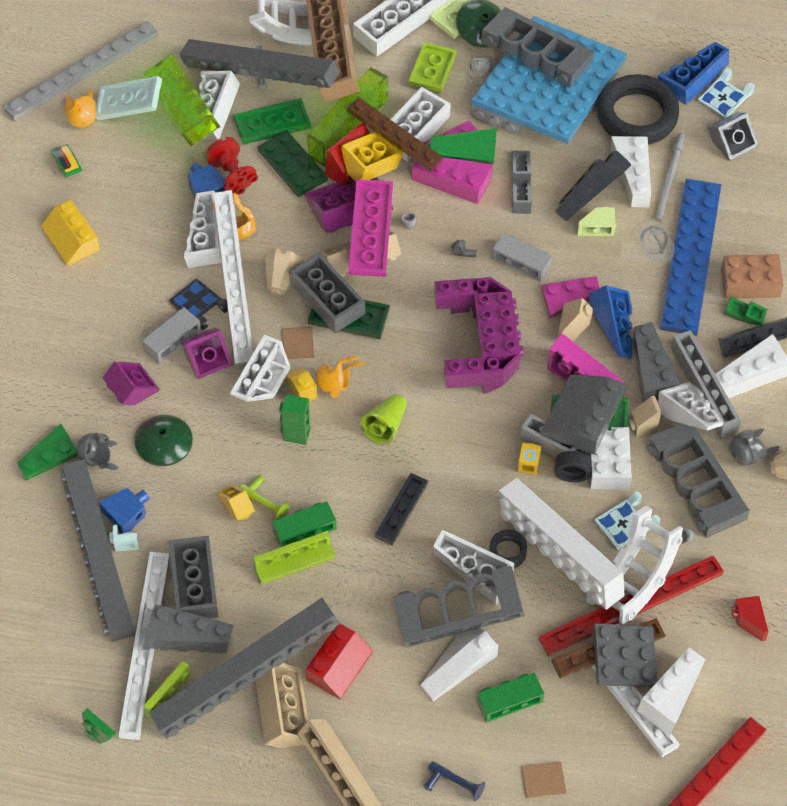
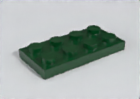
M287 130L257 146L258 152L297 197L328 181V177L325 176L323 170Z
M364 300L365 314L339 330L381 339L390 305ZM312 308L308 324L331 329Z

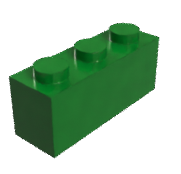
M286 394L285 400L281 401L279 412L281 413L280 423H282L281 433H283L284 441L306 445L311 430L309 398Z
M327 501L316 503L304 510H297L286 517L281 516L272 522L273 533L280 547L325 531L337 530L336 518Z
M535 672L532 674H522L515 680L503 681L496 687H487L477 693V703L486 723L544 701V691Z

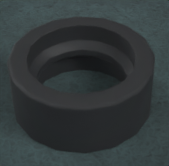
M565 451L556 456L554 473L559 479L568 482H582L590 478L592 460L588 455L578 451Z
M501 530L492 537L489 552L513 562L514 568H517L526 559L527 542L524 536L515 530ZM503 541H512L518 544L520 553L515 557H503L497 552V545Z

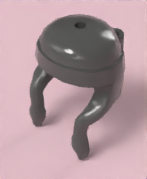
M746 429L732 439L729 450L732 458L738 464L744 466L754 464L759 459H766L769 454L777 452L779 446L770 447L766 450L765 445L759 439H755L762 434L764 429H757L754 433L752 430Z
M88 433L79 439L77 456L80 460L85 459L87 465H97L100 469L117 470L119 468L115 464L109 463L110 450L108 447L117 445V442L109 440L106 434Z

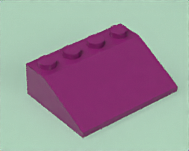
M377 177L371 179V180L380 181ZM353 178L342 186L334 183L304 194L316 220L326 233H332L339 228L353 225L356 182Z

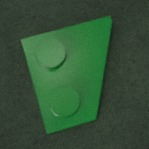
M88 708L81 713L83 718L82 724L86 730L85 734L91 740L96 739L101 744L116 735V732Z

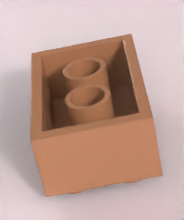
M779 254L723 256L721 272L725 299H730L731 296L736 299L781 297L784 284Z

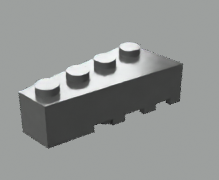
M649 322L635 326L632 341L642 403L651 396H655L656 400H658L659 391L678 386L680 381L653 323Z

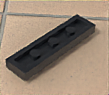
M787 317L718 338L722 356L728 357L750 350L772 334L777 341L786 339Z
M410 473L375 533V538L393 546L426 489L428 480Z

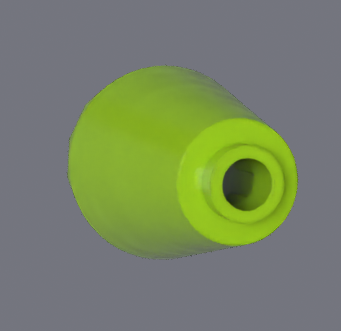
M393 394L362 416L359 424L360 427L361 425L363 426V433L369 440L376 444L386 443V445L394 440L407 408L405 398L401 395Z

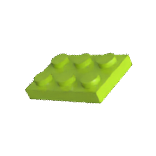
M424 42L408 80V85L418 88L423 87L426 90L442 94L457 57V50Z

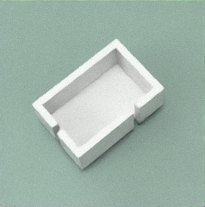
M611 427V431L607 429L595 455L589 453V457L592 460L590 486L591 489L630 490L632 474L629 427Z

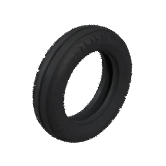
M633 74L617 78L606 86L600 95L597 112L602 127L610 136L647 137L648 145L661 141L672 132L679 118V104L672 89L661 80L648 75ZM642 94L656 100L660 104L663 114L659 120L652 124L637 126L621 120L614 111V105L620 98L626 95Z

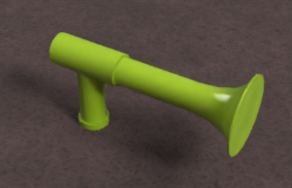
M259 474L249 487L245 484L239 486L247 492L249 498L271 509L276 514V519L287 515L289 511L288 503L278 505L255 491L265 481L262 475Z

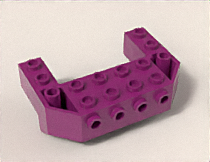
M491 277L434 281L436 309L472 307L473 318H477L482 357L444 360L445 387L482 386L483 394L502 387L518 371L520 357L524 355L523 345L519 346L521 331L517 330L516 326L519 325V316L514 312L517 309L516 298H512V291Z

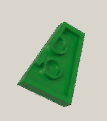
M60 424L23 456L17 464L27 481L77 457V449L63 425Z

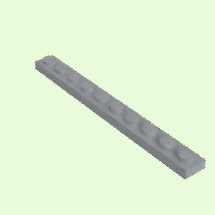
M148 21L4 105V110L14 121L18 120L158 36V31Z

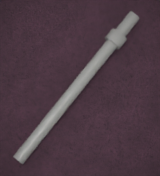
M683 133L678 134L676 143L673 144V155L655 216V220L658 222L662 221L679 156L683 152L685 138Z

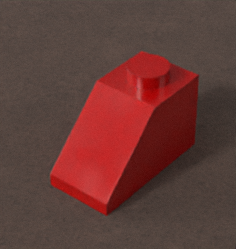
M760 596L735 599L734 606L731 607L733 619H736L737 625L759 640L766 641L769 631Z

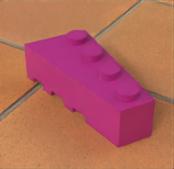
M445 157L431 172L416 161L412 166L413 181L476 204L482 198L493 174V165Z
M563 333L549 348L547 369L565 381L568 380L570 375L606 376L623 382Z

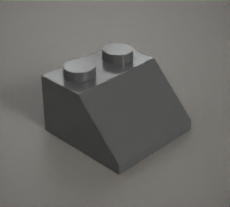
M736 112L708 127L714 145L729 161L759 146L747 113Z

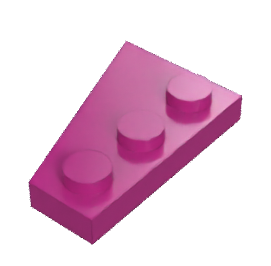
M597 276L542 284L549 318L551 319L557 313L563 311L564 303L581 298L586 302L589 301V293L600 288Z

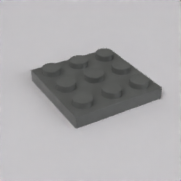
M596 623L592 626L597 685L652 688L657 683L653 627Z

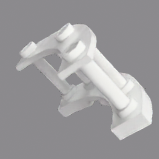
M257 0L258 13L249 16V22L263 34L266 32L272 35L273 39L281 42L311 46L310 24L309 29L296 28V16L308 17L309 21L307 2ZM264 5L271 8V16L266 13ZM278 12L289 14V26L278 22Z
M644 506L633 513L627 535L630 538L626 548H621L613 561L615 566L623 572V576L629 568H633L648 578L641 590L624 581V590L634 597L625 605L619 601L612 605L613 608L620 611L619 624L621 625L629 620H633L657 589L664 584L665 576L682 542L683 528L679 526L669 532L652 521V509L648 506ZM648 528L665 538L663 551L646 541L645 536ZM640 548L659 558L653 572L635 561ZM587 593L586 602L594 605L595 602L592 596Z

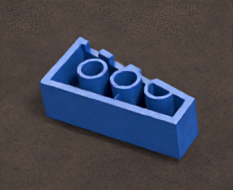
M714 42L698 51L696 56L684 59V63L672 66L670 71L665 74L663 72L660 73L658 79L672 89L679 102L687 105L729 65V49Z

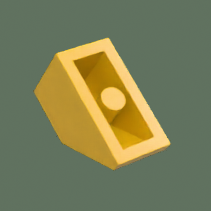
M300 367L288 372L285 380L294 396L309 398V401L317 398L316 384L307 370Z
M234 484L216 493L231 517L236 520H245L250 517L251 513L255 512L247 492Z

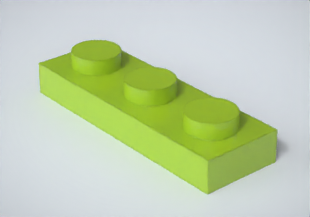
M182 661L145 703V715L152 719L149 712L175 696L181 684H185L191 676L189 664Z

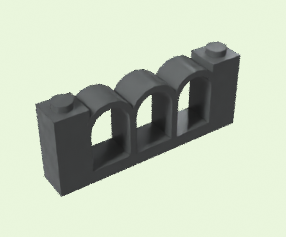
M507 7L482 30L481 43L495 50L499 48L507 56H519L520 61L524 65L530 67L540 66V70L544 75L555 78L556 81L569 88L593 62L594 51ZM514 31L525 36L519 41L507 39ZM534 42L545 46L543 50L538 52L528 50ZM555 52L566 57L561 62L548 60Z
M680 423L650 436L647 446L648 452L651 456L655 457L657 462L662 460V469L668 476L676 478L675 489L677 493L683 498L690 499L688 508L691 515L697 519L696 526L699 532H703L705 537L708 538L747 520L750 510L696 427ZM690 447L698 457L683 465L673 464L668 459L670 456ZM704 468L712 479L698 486H689L682 481V478ZM718 489L726 500L710 508L701 507L695 501Z
M507 565L497 566L496 570H492V575L486 573L478 574L469 581L468 585L461 581H451L442 588L441 593L432 588L422 589L416 595L410 591L398 593V596L393 598L405 645L411 647L524 617L525 614L512 567ZM484 582L491 583L496 587L501 609L478 615L474 599L475 588ZM463 590L468 593L473 617L451 622L447 608V597L452 591ZM435 597L440 600L446 624L428 629L423 628L419 606L425 598Z

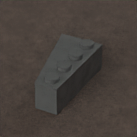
M155 604L142 650L153 648L160 649V651L178 649L184 652L199 650L200 652L226 653L234 625Z

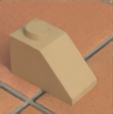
M583 298L564 303L558 335L563 333L570 340L574 341L590 324L593 308Z
M651 396L631 411L628 426L636 437L658 432L661 410L655 396Z

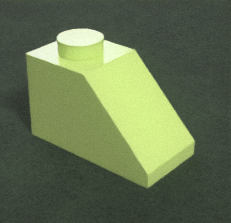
M596 207L579 221L578 236H614L616 226L615 207Z

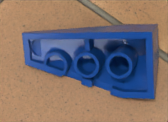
M606 285L589 293L590 306L593 308V313L618 357L631 359L632 337L629 335V329H632V322L629 321V315L632 314V305L629 291Z

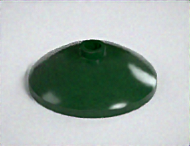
M487 0L468 1L457 13V30L461 37L469 44L487 48L489 46L481 43L482 30L502 10Z
M158 415L149 418L141 424L135 435L137 453L144 461L155 466H170L180 462L188 455L193 444L190 427L182 419L172 415Z

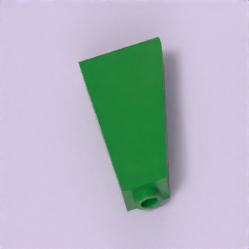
M491 128L431 137L430 143H426V145L445 158L493 165L497 129Z

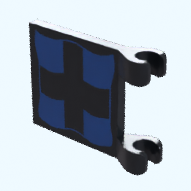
M197 278L169 299V302L177 309L181 310L185 307L199 319L202 331L208 328L206 324L207 319L203 315L215 305L222 312H228L227 300L219 297Z

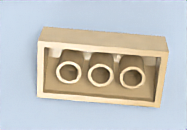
M391 231L389 233L387 262L397 259L396 256L401 255L396 233ZM351 241L320 251V254L342 277L349 273Z
M282 663L280 666L268 671L264 677L255 680L265 745L277 748L305 745L298 735L300 729L308 722L301 671L299 667Z

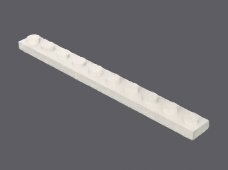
M230 190L213 194L235 365L242 366L247 365L253 355V345L233 193Z
M149 553L119 729V738L140 740L145 712L144 705L147 700L155 652L153 648H150V650H142L154 605L162 606L170 561V554Z

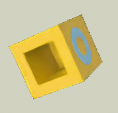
M522 443L518 463L519 473L537 475L541 455L540 445Z

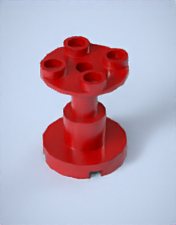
M225 137L227 140H216L207 149V157L205 156V159L209 165L215 168L222 167L224 171H229L230 174L225 179L224 188L226 191L232 190V193L241 195L247 187L258 180L256 170L251 166L238 167L239 160L237 156L240 152V145L234 138Z

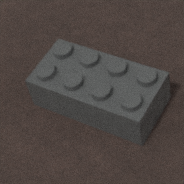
M320 252L289 271L292 287L334 333L365 314V301Z
M209 535L169 540L176 610L206 618H217L218 609Z

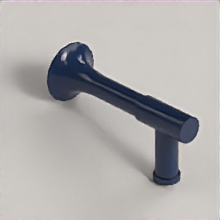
M432 761L428 769L433 771V773L423 786L426 790L432 791L433 786L439 777L442 776L470 791L475 802L482 795L485 782L474 784Z

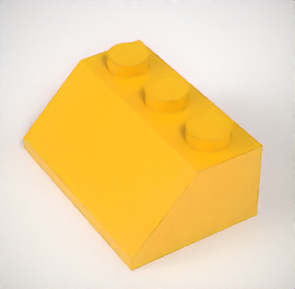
M376 132L346 143L341 147L346 171L355 182L357 179L371 180L397 169L403 156L400 149Z
M71 199L54 207L41 225V229L67 266L100 250L97 235Z

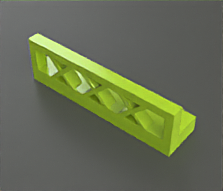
M328 531L257 555L253 557L255 572L262 585L335 559L336 557L330 543V534Z

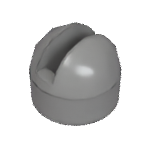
M407 212L403 214L402 222L404 226L413 228L416 225L417 217L415 213Z
M687 527L682 529L681 543L685 544L693 540L694 533L691 529Z

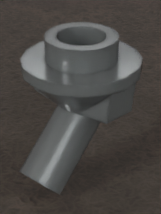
M457 240L451 246L452 254L468 257L477 256V250L465 249V240Z

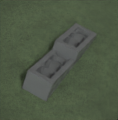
M512 151L514 214H531L530 151Z

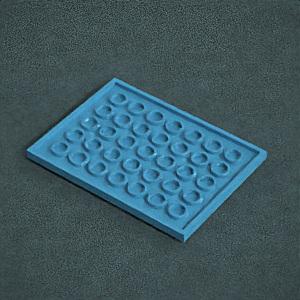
M533 16L532 21L594 51L592 65L569 88L556 81L555 78L544 75L540 70V66L530 67L524 65L520 61L519 56L504 55L475 94L471 104L568 144L600 98L603 90L612 81L627 59V53ZM520 34V35L518 36V38L516 39V41L521 40V39L524 38L525 36H523L522 34ZM534 42L528 50L538 52L543 50L545 46ZM555 52L548 60L561 62L566 57Z

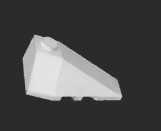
M691 382L659 391L658 405L661 414L668 420L704 430H710L723 425V421L717 412L710 408V402L704 399L702 390Z
M480 628L459 634L421 683V688L432 701L436 700L496 658L498 655L497 643L485 630Z

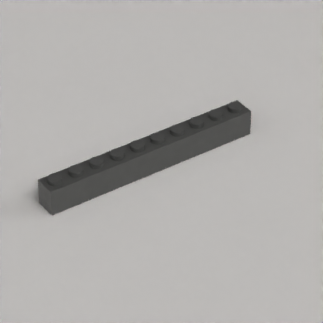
M188 39L179 54L183 63L190 68L232 71L233 74L312 85L320 88H331L339 74L334 60L194 39Z
M82 459L63 464V473H60L62 483L67 484L68 489H65L67 501L71 500L73 504L69 508L72 517L76 516L77 519L74 522L76 533H81L82 536L78 540L81 550H85L87 554L83 555L85 565L91 568L88 576L90 583H95L96 589H93L95 601L100 600L101 606H98L100 618H105L106 623L102 624L105 636L109 635L111 642L135 636L86 461Z
M322 597L149 712V714L166 739L173 737L187 725L195 723L202 715L210 713L220 703L228 701L238 691L246 689L256 679L264 677L274 667L280 666L289 657L298 654L307 645L316 642L325 633L334 630L340 623Z

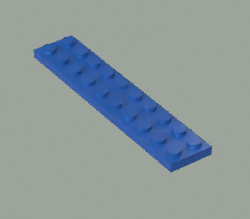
M692 179L685 180L660 330L684 333L691 330L694 336L698 334L722 184Z

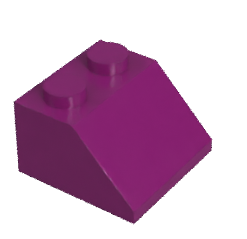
M216 327L181 341L186 358L198 379L233 365L221 330Z
M114 361L102 377L107 387L115 394L118 402L122 405H136L160 390L140 363Z

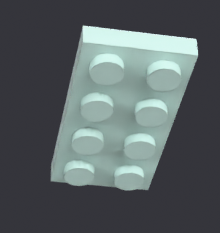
M159 76L101 86L96 106V119L100 121L155 111L162 79Z

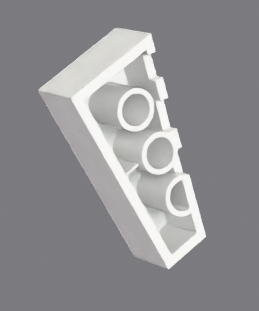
M611 136L610 152L618 151L631 163V167L620 175L630 206L649 207L651 184L648 138Z
M214 190L196 193L193 219L190 223V234L187 238V248L184 253L188 269L222 263L216 212L213 209V203H215Z
M772 334L715 375L728 398L786 377L787 356Z
M444 530L441 531L433 546L434 555L468 583L478 574L486 573L492 575V570H496L495 568L500 565L511 566L514 572L513 562ZM484 582L475 588L497 605L499 599L496 587L493 584Z
M689 647L642 698L637 712L670 736L706 659Z

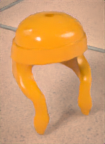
M89 90L87 96H81L78 99H71L69 95L66 97L64 111L67 120L72 126L85 128L94 122L96 118V101L93 99V92Z
M233 193V201L242 212L241 216H236L238 238L243 240L250 237L256 231V220L248 207H243L237 194Z
M349 356L339 360L334 370H332L329 364L321 365L316 373L320 389L325 393H331L332 398L339 397V392L344 391L349 386V369L366 365L365 362L356 361L348 364L343 373L342 364L358 360V356Z

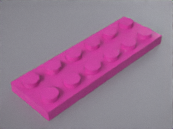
M360 179L356 181L349 275L386 277L393 181Z

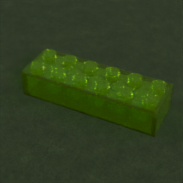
M173 53L143 72L146 78L159 76L162 79L159 99L191 147L221 127Z
M370 67L358 80L359 92L342 97L307 135L308 154L315 162L326 167L328 149L362 123L347 112V107L355 99L360 97L376 110H379L382 105L388 102L389 85L387 75Z

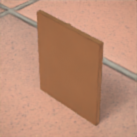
M312 327L282 329L283 348L287 359L314 358Z
M561 762L522 766L527 798L566 794L565 777Z

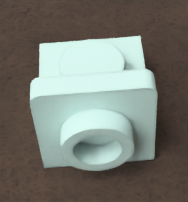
M113 525V532L109 533L110 544H114L115 551L139 550L137 533L126 532L119 534L117 525Z

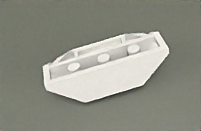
M267 335L263 336L231 390V396L246 402L274 398L290 370V364L281 341Z

